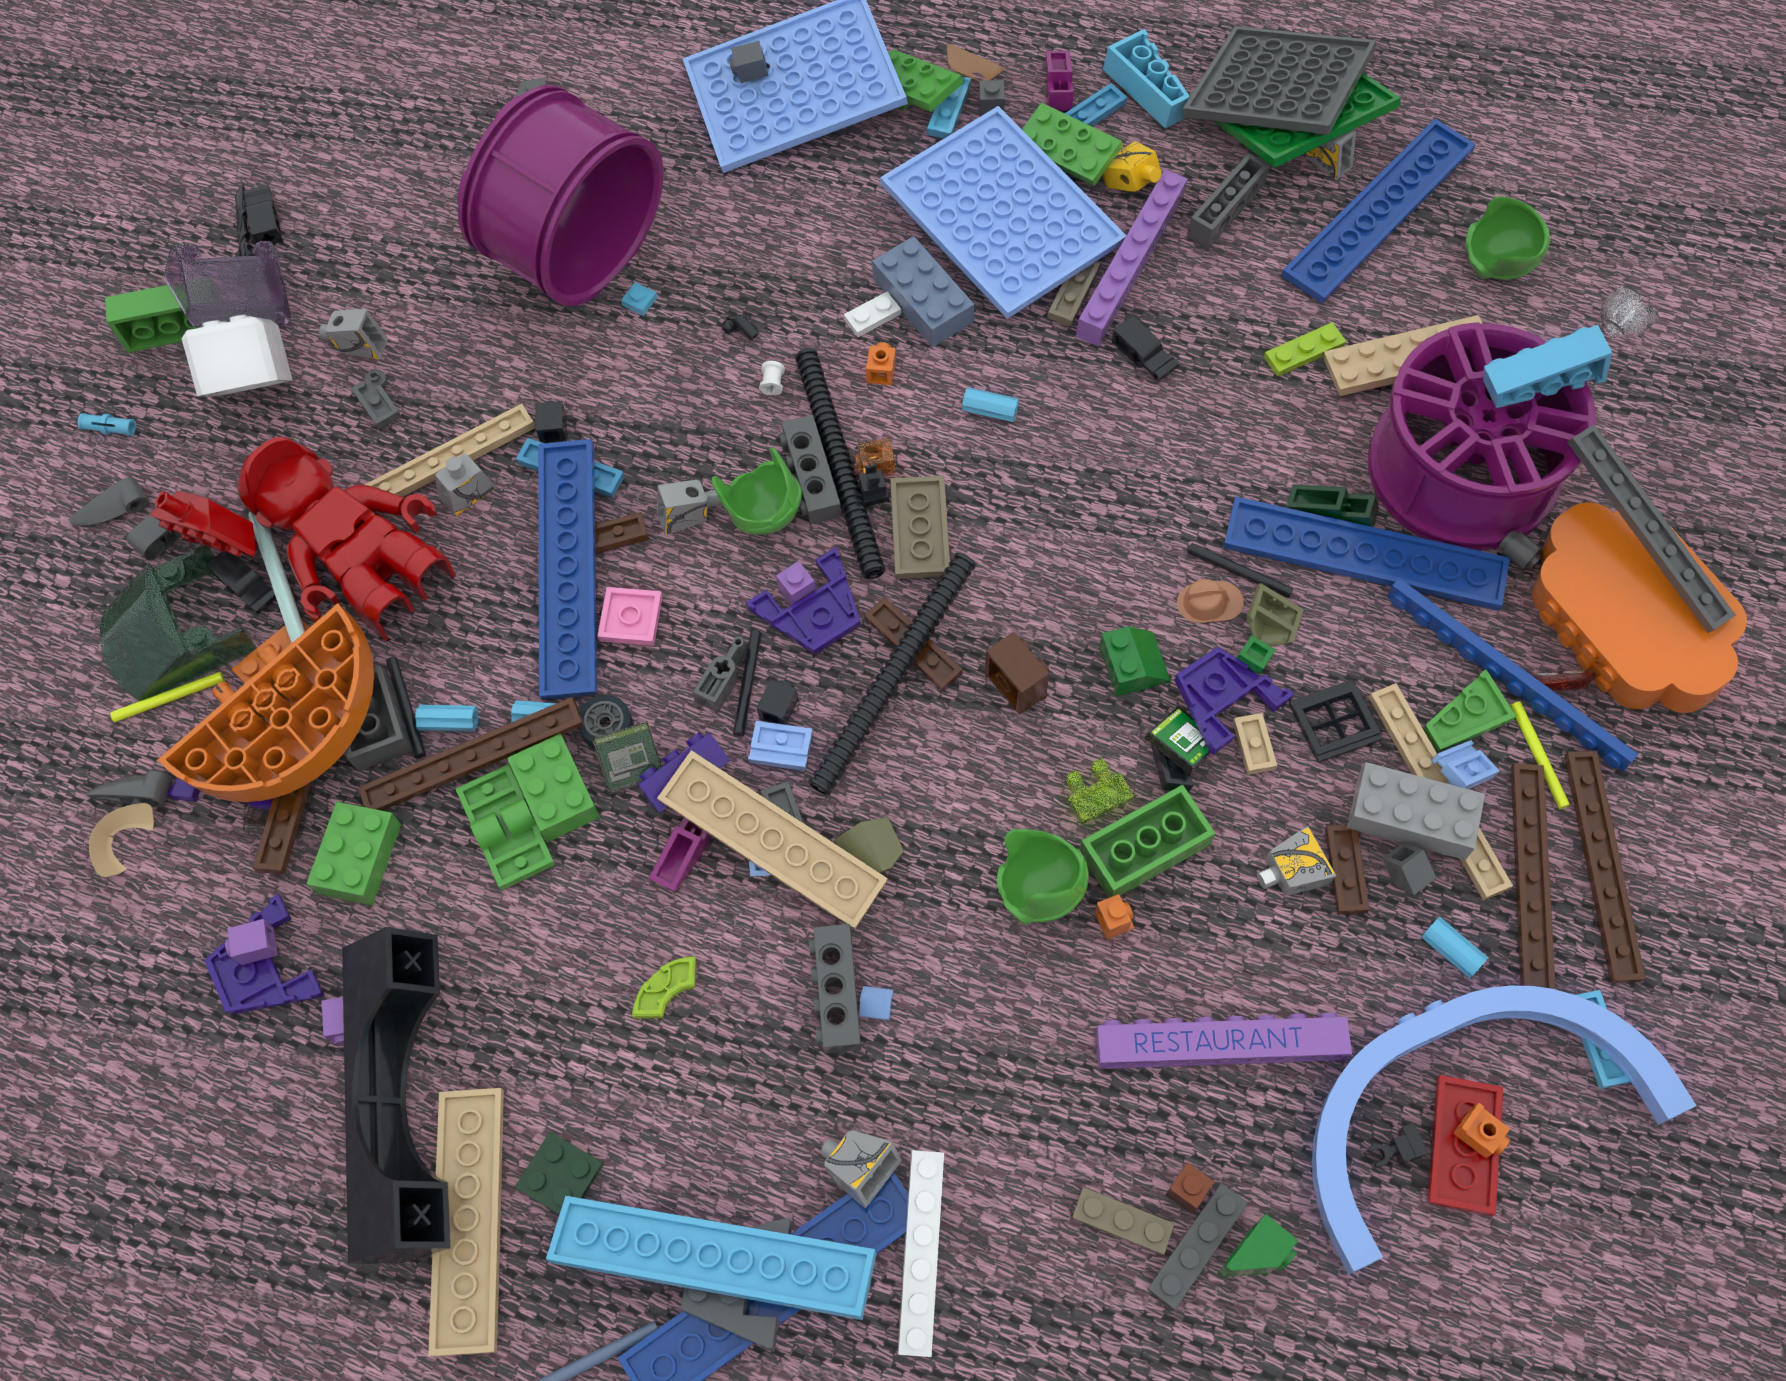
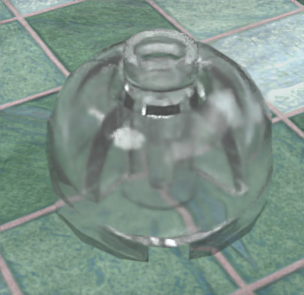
M1624 287L1615 288L1606 297L1600 310L1601 320L1605 325L1604 330L1614 338L1617 336L1622 338L1640 336L1655 323L1657 315L1650 305L1645 308L1640 303L1643 299L1640 295Z

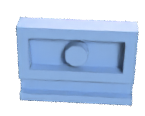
M756 721L748 761L751 764L806 771L813 730L812 728Z
M1472 740L1438 753L1432 760L1434 764H1440L1442 767L1441 772L1451 785L1465 789L1473 788L1493 779L1500 771L1481 750L1476 751L1472 747L1474 744Z

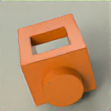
M885 342L877 343L876 346H869L865 368L866 383L892 385L896 362V348H892Z
M1119 894L1097 902L1094 914L1106 940L1134 929L1131 920L1133 918L1131 907L1127 901H1122Z
M1480 1103L1468 1111L1453 1133L1485 1158L1494 1152L1500 1155L1510 1142V1139L1506 1136L1510 1128L1486 1111ZM1483 1127L1493 1133L1492 1136L1486 1135L1483 1131Z

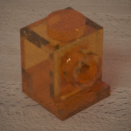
M890 438L858 444L859 454L854 455L857 471L862 470L863 473H866L865 466L876 464V470L881 469L882 474H896L895 458Z

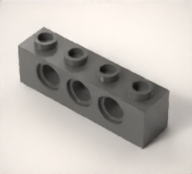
M1248 153L1191 217L1187 237L1209 249L1263 188L1270 165Z
M813 414L782 422L783 433L779 434L782 449L787 448L789 455L785 456L788 469L790 471L794 470L795 479L799 482L802 489L803 500L799 504L802 516L807 515L810 524L841 517L840 502ZM813 491H820L818 494H811Z
M850 924L813 927L814 937L809 938L810 956L816 955V966L811 967L812 985H818L819 996L813 997L815 1015H820L821 1026L816 1027L817 1046L823 1045L825 1054L861 1050ZM829 954H836L840 957L839 961L834 965L826 964L824 959ZM832 983H838L843 987L841 992L836 995L827 993L826 989ZM834 1013H841L845 1016V1020L839 1025H833L828 1021L829 1017Z

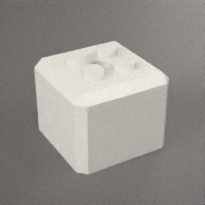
M239 315L230 317V322H219V320L205 322L202 328L187 330L182 337L197 396H221L293 381L279 326L271 320Z

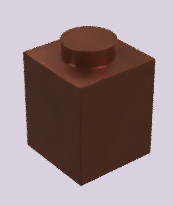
M1187 1162L1166 1195L1193 1214L1212 1187L1214 1181Z

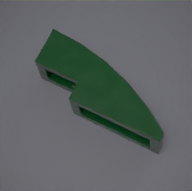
M1293 484L1286 506L1289 509L1374 527L1379 511L1376 495L1348 494L1346 487Z

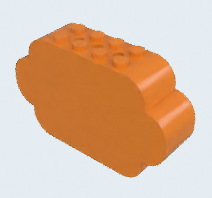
M1580 503L1556 518L1542 548L1543 565L1532 588V600L1540 612V619L1546 626L1553 627L1558 633L1557 638L1565 648L1570 647L1575 653L1576 661L1584 670L1588 669L1592 673L1597 687L1602 692H1608L1620 705L1630 709H1644L1660 702L1666 708L1679 713H1691L1703 708L1721 693L1737 671L1738 657L1733 646L1746 629L1747 616L1743 606L1675 532L1735 613V616L1714 631L1707 633L1619 512L1613 513L1609 508L1598 503Z

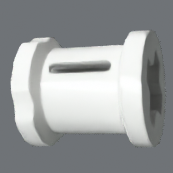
M766 361L761 367L763 381L760 382L759 390L765 395H780L783 390L781 376L784 374L785 367L777 361Z

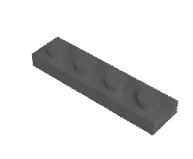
M1221 1183L1147 1290L1174 1311L1248 1203Z

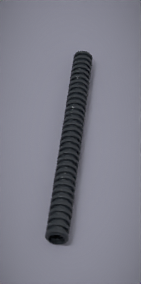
M812 348L803 349L796 354L795 360L810 408L812 409L811 411L831 471L841 510L844 513V519L846 520L850 539L855 549L861 575L864 579H875L884 574L886 570L881 553L878 550L879 546L876 543L874 530L869 521L870 518L867 514L863 496L860 493L861 489L858 486L856 473L854 472L850 454L847 451L848 448L845 444V438L841 431L832 398L830 397V391L828 390V384L824 377L818 353Z
M955 553L953 555L954 560H950V567L944 569L945 574H941V581L935 583L936 588L931 590L932 595L926 597L927 602H924L921 605L922 609L917 611L918 617L915 616L912 619L913 624L908 625L909 631H905L903 633L904 638L899 639L900 645L894 647L895 652L890 653V660L887 659L885 661V667L880 669L881 674L876 675V682L873 681L870 684L872 688L866 690L867 696L861 698L862 704H857L856 708L858 710L852 712L853 717L847 720V726H843V733L837 735L838 741L835 740L832 743L834 747L828 749L829 755L823 757L824 763H819V770H815L813 773L814 778L808 780L810 786L824 795H831V788L837 785L835 781L841 779V772L844 773L846 771L845 766L850 765V758H854L856 755L855 750L861 748L860 743H864V736L870 734L869 728L875 726L874 720L877 721L880 718L878 714L884 712L883 706L889 704L888 699L894 696L892 692L898 690L897 684L903 682L902 677H906L908 674L906 670L912 668L911 663L916 662V655L921 654V648L926 646L925 641L930 640V634L935 632L934 627L939 626V619L942 620L944 618V612L949 610L948 605L953 604V598L958 596L957 591L962 590V584L967 582L966 577H970L972 574L971 570L976 568L975 562L969 556L963 553Z

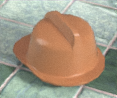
M1201 579L1186 586L1180 592L1177 598V607L1180 614L1186 620L1193 623L1227 621L1234 619L1241 613L1244 607V598L1240 590L1233 584L1226 581Z

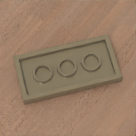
M944 476L890 478L895 579L940 577L941 574H945L944 569L950 567Z

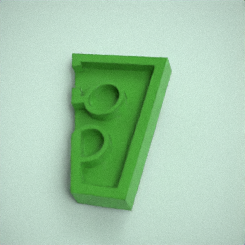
M1485 669L1451 703L1430 720L1423 730L1436 752L1441 753L1512 722L1516 715L1487 669Z

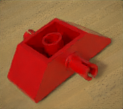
M163 491L157 496L155 500V507L157 508L152 511L150 516L160 521L158 526L173 533L177 532L182 535L181 538L194 544L198 543L210 549L212 547L237 557H241L242 554L254 556L258 542L254 539V529L251 521L208 498L183 491H178L172 496Z

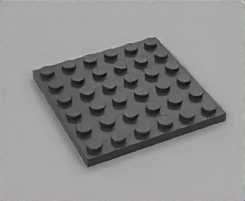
M1234 26L1183 107V117L1329 135L1376 50V40Z

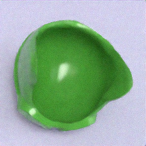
M1504 196L1494 197L1489 202L1485 214L1478 222L1472 223L1468 229L1465 243L1468 262L1475 274L1482 280L1489 278L1507 280L1522 277L1533 271L1544 259L1550 243L1549 228L1544 219L1526 203Z
M774 447L769 448L773 461L764 462L755 470L739 475L731 482L730 486L726 485L719 477H712L713 488L722 505L732 518L734 525L745 533L767 535L779 532L793 520L798 511L802 497L801 486Z
M1013 829L1006 834L1004 841L1008 850V857L1006 862L999 866L997 873L998 892L1003 898L1002 903L1006 909L1023 925L1032 922L1053 921L1070 913L1080 903L1088 886V866L1082 853L1061 837L1044 831Z

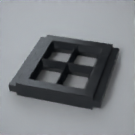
M1353 680L1289 702L1296 721L1318 763L1382 740L1381 732ZM1350 697L1356 711L1336 717L1330 704ZM1325 706L1331 720L1311 726L1305 712ZM1359 716L1365 730L1346 736L1339 722ZM1334 724L1340 738L1321 745L1314 731Z

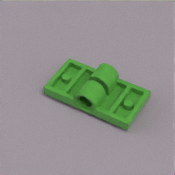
M894 49L888 52L908 104L898 107L901 111H904L912 104L931 112L963 84L962 75Z
M1043 103L1039 105L1022 129L1065 174L1069 173L1093 186L1096 185L1123 147L1121 140Z
M509 764L456 788V792L470 821L472 832L486 857L501 891L556 865Z

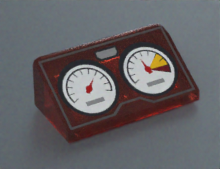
M1584 669L1529 673L1552 691L1586 689L1596 676L1595 672Z

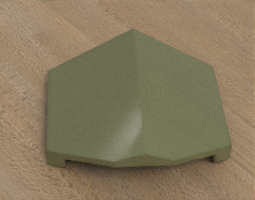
M1260 583L1257 585L1247 614L1251 634L1270 647L1294 642L1304 609Z
M888 817L860 822L834 840L837 846L879 873L890 870L904 853Z

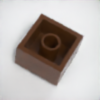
M1012 632L986 650L985 675L1020 715L1046 697L1049 668L1042 659H1036L1031 653L1030 645L1024 638L1019 639Z

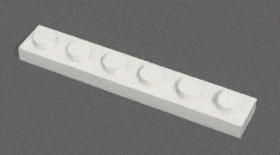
M911 1150L898 1355L931 1357L944 1163V1153Z

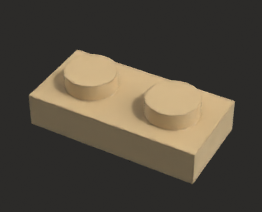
M1263 713L1234 718L1233 726L1247 775L1276 770L1277 762Z

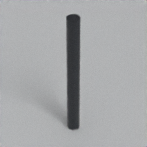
M1191 543L1187 553L1256 584L1262 583L1287 598L1290 597L1294 589L1194 543Z
M751 630L733 731L735 736H744L761 639V631Z
M389 657L386 659V663L416 759L426 756V751L420 732L416 728L415 715L397 657Z

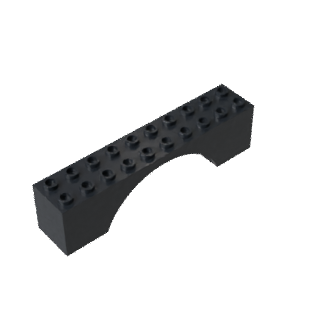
M384 927L342 948L348 1264L406 1263L450 1249L448 1182L435 1176L419 1157L411 1137L406 1110V1081L412 1047L427 1011L440 995L438 935Z

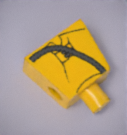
M1134 141L1117 154L1102 176L1107 188L1135 192L1150 182L1159 181L1162 172L1156 152Z

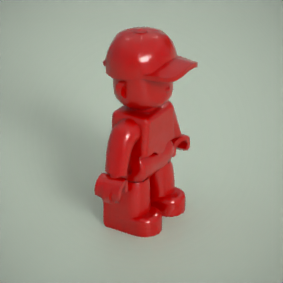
M276 437L265 441L245 459L239 474L237 492L243 505L256 516L258 523L262 527L270 529L276 526L280 529L295 531L296 534L292 536L287 546V554L291 569L302 590L301 603L304 606V611L311 620L317 622L322 616L317 608L320 602L328 600L334 606L340 603L337 596L330 589L321 586L315 566V559H317L332 574L342 588L344 597L356 615L379 637L387 641L389 638L379 623L381 613L395 600L410 613L414 611L408 597L396 586L386 582L394 573L423 601L428 597L421 586V578L433 564H436L452 579L456 574L449 559L434 546L427 545L420 538L407 531L399 530L390 521L373 512L403 517L407 526L416 534L420 529L413 518L422 513L428 516H438L435 506L427 497L421 494H412L405 498L369 485H354L345 490L340 487H334L331 478L333 469L330 463L325 459H319L308 447L286 437Z

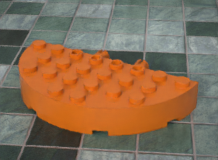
M338 603L280 654L272 644L262 645L268 655L260 648L257 650L256 655L266 666L236 692L232 690L227 682L217 684L223 692L220 693L214 687L212 694L221 705L162 755L158 761L176 777L197 790L218 799L235 802L263 801L291 793L307 785L328 770L343 755L358 734L370 706L374 682L373 659L368 641L355 619Z

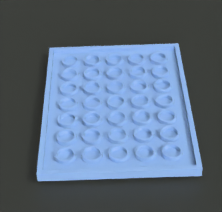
M836 0L683 58L723 173L908 104L902 85L866 0ZM760 41L769 76L740 83L738 74H733L730 67L729 59H733L731 48Z
M999 106L880 177V184L1007 319L1121 246L1126 237L1122 230Z

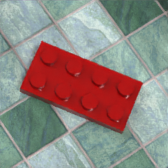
M1439 1075L1436 1078L1427 1204L1487 1216L1496 1215L1499 1155L1494 1152L1485 1158L1453 1133L1468 1111L1478 1103L1482 1104L1486 1111L1501 1121L1502 1086ZM1483 1127L1484 1133L1488 1136H1492L1493 1133L1489 1131L1487 1128Z

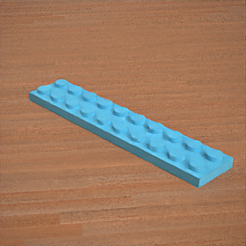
M565 1196L546 1260L552 1264L863 1320L877 1253L875 1249Z

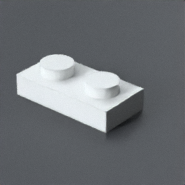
M887 291L845 313L844 320L855 335L860 337L901 315V308Z

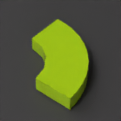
M685 957L671 961L660 967V970L653 974L647 982L645 981L634 1002L633 1019L664 1018L666 1007L674 996L684 990L694 989L696 983V957Z

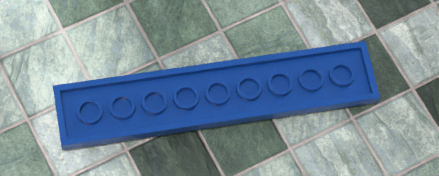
M1434 119L1283 269L1281 276L1323 304L1473 152L1476 144L1437 119Z
M592 439L538 444L539 697L541 700L594 696L598 695L594 443Z
M1236 496L1223 548L1388 586H1392L1400 578L1419 593L1498 611L1503 606L1510 558Z
M893 1172L866 1208L846 1194L791 1233V1235L875 1249L876 1253L879 1254L906 1234L908 1192ZM748 1299L746 1315L777 1317L780 1326L802 1309ZM682 1311L617 1359L630 1381H704L755 1343L748 1342L722 1328L719 1329Z

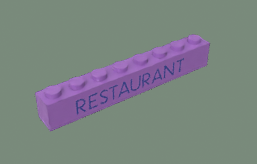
M1164 169L1160 180L1156 183L1078 320L1077 338L1100 346L1183 199L1188 178Z
M1322 1013L1318 1015L1319 1018H1306V1014H1292L1287 1016L1288 1019H1275L1274 1015H1261L1256 1017L1257 1020H1245L1243 1016L1227 1017L1226 1021H1214L1212 1017L1196 1018L1195 1022H1183L1181 1018L1165 1019L1164 1023L1153 1024L1149 1019H1139L1133 1021V1024L1121 1025V1022L1118 1020H1109L1102 1022V1025H1098L1095 1032L1098 1069L1346 1061L1352 1055L1347 1017H1337V1013Z

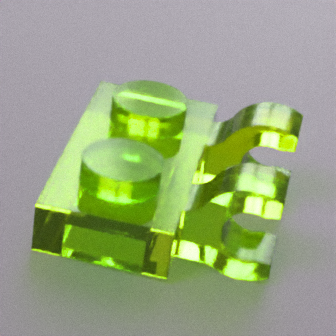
M1103 758L1092 762L1093 766L1090 769L1099 782L1089 787H1086L1077 770L1066 775L1067 779H1065V782L1070 791L1074 793L1068 797V801L1081 825L1134 798L1121 772L1112 775Z

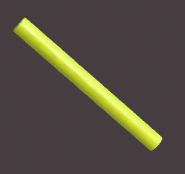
M220 671L112 711L110 715L114 722H118L225 682Z
M1519 701L1511 704L1510 707L1516 715L1515 719L1537 764L1544 765V779L1559 810L1569 807L1570 803L1522 703Z

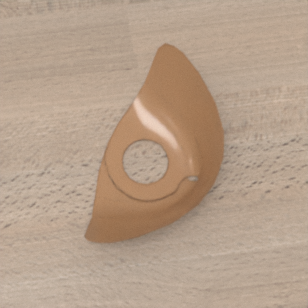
M947 45L948 64L951 69L979 82L980 80L973 76L972 73L974 72L982 74L985 80H993L1005 70V68L954 45Z

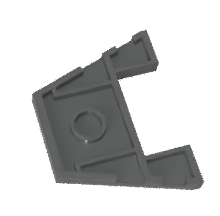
M784 1218L750 1228L791 1235L793 1222L790 1218ZM684 1288L681 1310L684 1313L719 1329L722 1328L748 1342L751 1341L760 1345L768 1351L775 1352L779 1326L777 1317L746 1315L748 1299Z

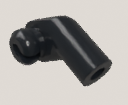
M729 315L721 323L725 333L731 334L734 330L742 331L750 341L760 333L743 315Z

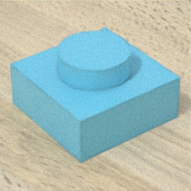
M635 282L621 302L622 306L644 316L658 297L655 291Z

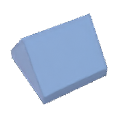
M863 986L860 996L859 1017L889 1021L893 990Z

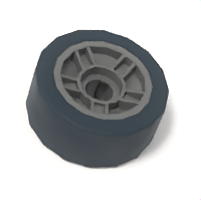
M612 695L594 697L588 700L580 709L584 726L578 729L584 742L594 750H597L594 738L634 726L628 706L620 698ZM607 720H610V725H609V726H607V727H602V726H601V725H603L604 723H606Z

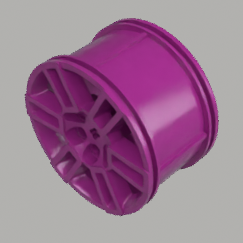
M544 85L533 88L519 97H514L496 114V118L478 142L466 171L462 174L457 195L458 221L462 236L470 247L487 258L498 261L528 280L557 303L564 306L583 304L595 298L636 255L645 240L655 218L662 194L664 171L660 152L649 140L617 125L586 106L578 97L562 87Z
M1479 322L1452 326L1429 337L1420 343L1403 362L1392 387L1390 406L1381 416L1370 441L1368 471L1378 499L1399 524L1418 537L1481 551L1499 548L1500 543L1512 530H1515L1518 534L1522 532L1527 536L1547 517L1559 496L1562 482L1581 463L1567 442L1593 424L1596 426L1597 419L1594 399L1587 382H1584L1585 385L1582 388L1572 389L1571 385L1561 387L1553 395L1546 396L1540 392L1536 393L1531 400L1496 408L1483 381L1484 366L1495 359L1508 358L1525 348L1532 349L1545 344L1547 341L1518 328L1499 324H1480ZM1410 412L1443 421L1445 427L1419 446L1410 432L1405 414ZM1525 444L1543 449L1548 465V474L1545 477L1540 478ZM1447 445L1459 446L1441 463L1432 458ZM1506 459L1510 460L1520 484H1515ZM1466 460L1472 464H1482L1486 461L1494 485L1474 482L1462 478L1453 472Z

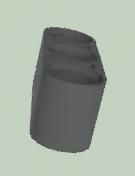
M180 490L186 493H190L188 490ZM150 515L133 528L127 536V542L146 560L156 559L182 536L177 532L173 533L158 526L160 521Z

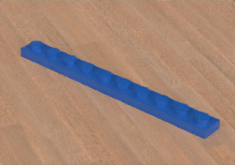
M1398 578L1392 585L1387 598L1390 599L1393 606L1400 610L1404 609L1413 616L1417 624L1431 629L1436 633L1440 641L1445 644H1451L1459 650L1460 655L1464 659L1474 661L1483 668V671L1487 669L1493 679H1498L1505 684L1508 691L1513 695L1521 696L1529 702L1534 711L1539 714H1545L1554 721L1557 728L1571 733L1584 748L1597 751L1608 766L1615 769L1618 768L1623 772L1636 758L1638 753L1406 582Z

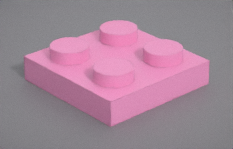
M607 587L597 636L599 641L654 646L663 598L662 592Z

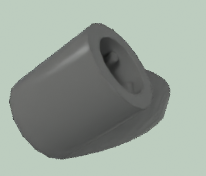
M128 477L118 481L99 494L68 520L73 526L97 524L118 517L126 512L137 513L148 506L149 500L138 481L133 477Z
M147 771L146 775L125 777L107 782L91 789L86 795L91 799L126 804L146 803L151 805V807L161 808L164 807L173 778L159 771Z

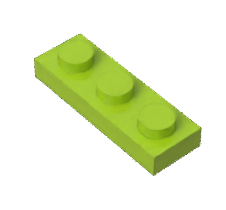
M1333 322L1265 352L1264 358L1278 377L1323 357L1324 351L1345 347L1346 340Z

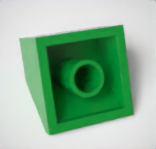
M1128 626L1101 634L1099 648L1116 697L1171 682L1152 631Z
M1265 1214L1255 1222L1217 1274L1225 1278L1269 1274L1275 1269L1280 1272L1296 1256L1297 1252L1293 1247L1298 1240Z

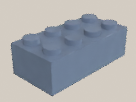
M914 236L872 260L873 280L884 292L888 291L901 308V312L931 347H934L974 322V303Z

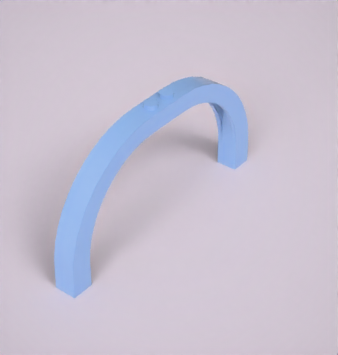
M1513 985L1471 992L1444 1004L1441 1000H1438L1424 1008L1426 1012L1419 1016L1410 1013L1397 1020L1399 1025L1381 1034L1366 1045L1350 1061L1332 1086L1320 1112L1313 1139L1312 1174L1316 1202L1324 1227L1348 1275L1383 1258L1355 1204L1347 1174L1346 1141L1355 1105L1369 1081L1391 1062L1474 1023L1503 1018L1535 1020L1555 1025L1583 1039L1590 1040L1595 1044V1047L1607 1053L1622 1072L1624 1071L1628 1075L1632 1085L1639 1093L1658 1125L1694 1108L1696 1104L1667 1060L1653 1044L1629 1023L1594 1002L1555 989Z

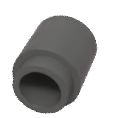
M1512 530L1499 545V548L1503 550L1502 554L1509 557L1522 570L1527 567L1533 569L1543 558L1540 555L1542 548L1522 532L1518 534L1515 530Z

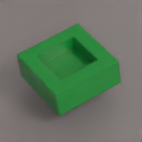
M1251 635L1237 656V659L1249 665L1248 668L1260 675L1276 650Z

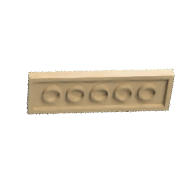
M1479 315L1332 349L1324 351V361L1339 396L1394 384L1405 359L1420 343L1429 337L1452 326L1474 322L1483 323Z

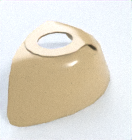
M139 803L118 808L104 816L97 823L89 839V853L92 865L98 875L109 877L127 870L114 856L111 847L113 838L109 837V835L113 836L120 830L127 828H143L153 831L154 818L151 805Z

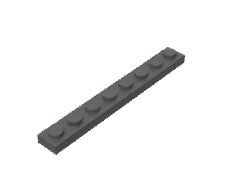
M1595 424L1567 442L1706 632L1714 631L1734 617L1735 613Z

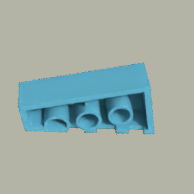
M1143 29L1108 46L1103 70L1166 129L1184 119L1183 107L1190 96L1176 75L1170 73L1168 70L1169 64L1165 59L1162 60L1157 53L1158 48L1154 43H1150L1148 33Z
M1598 325L1590 328L1583 327L1571 335L1562 338H1552L1541 346L1532 349L1525 348L1516 355L1491 361L1488 365L1484 366L1483 381L1495 407L1499 408L1531 400L1536 393L1540 392L1546 396L1553 395L1561 387L1571 385L1572 389L1584 387L1585 381L1595 379L1597 384L1606 382L1612 351Z

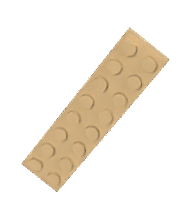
M692 750L657 798L658 801L841 922L850 924V927L854 930L888 881V878Z
M502 1088L439 1092L436 1176L448 1182L450 1249L432 1254L429 1357L497 1353L504 1090Z

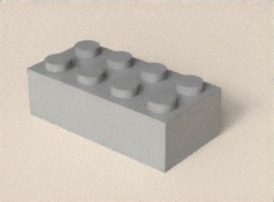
M1365 762L1358 774L1347 828L1400 843L1407 842L1422 849L1466 860L1475 849L1485 794Z

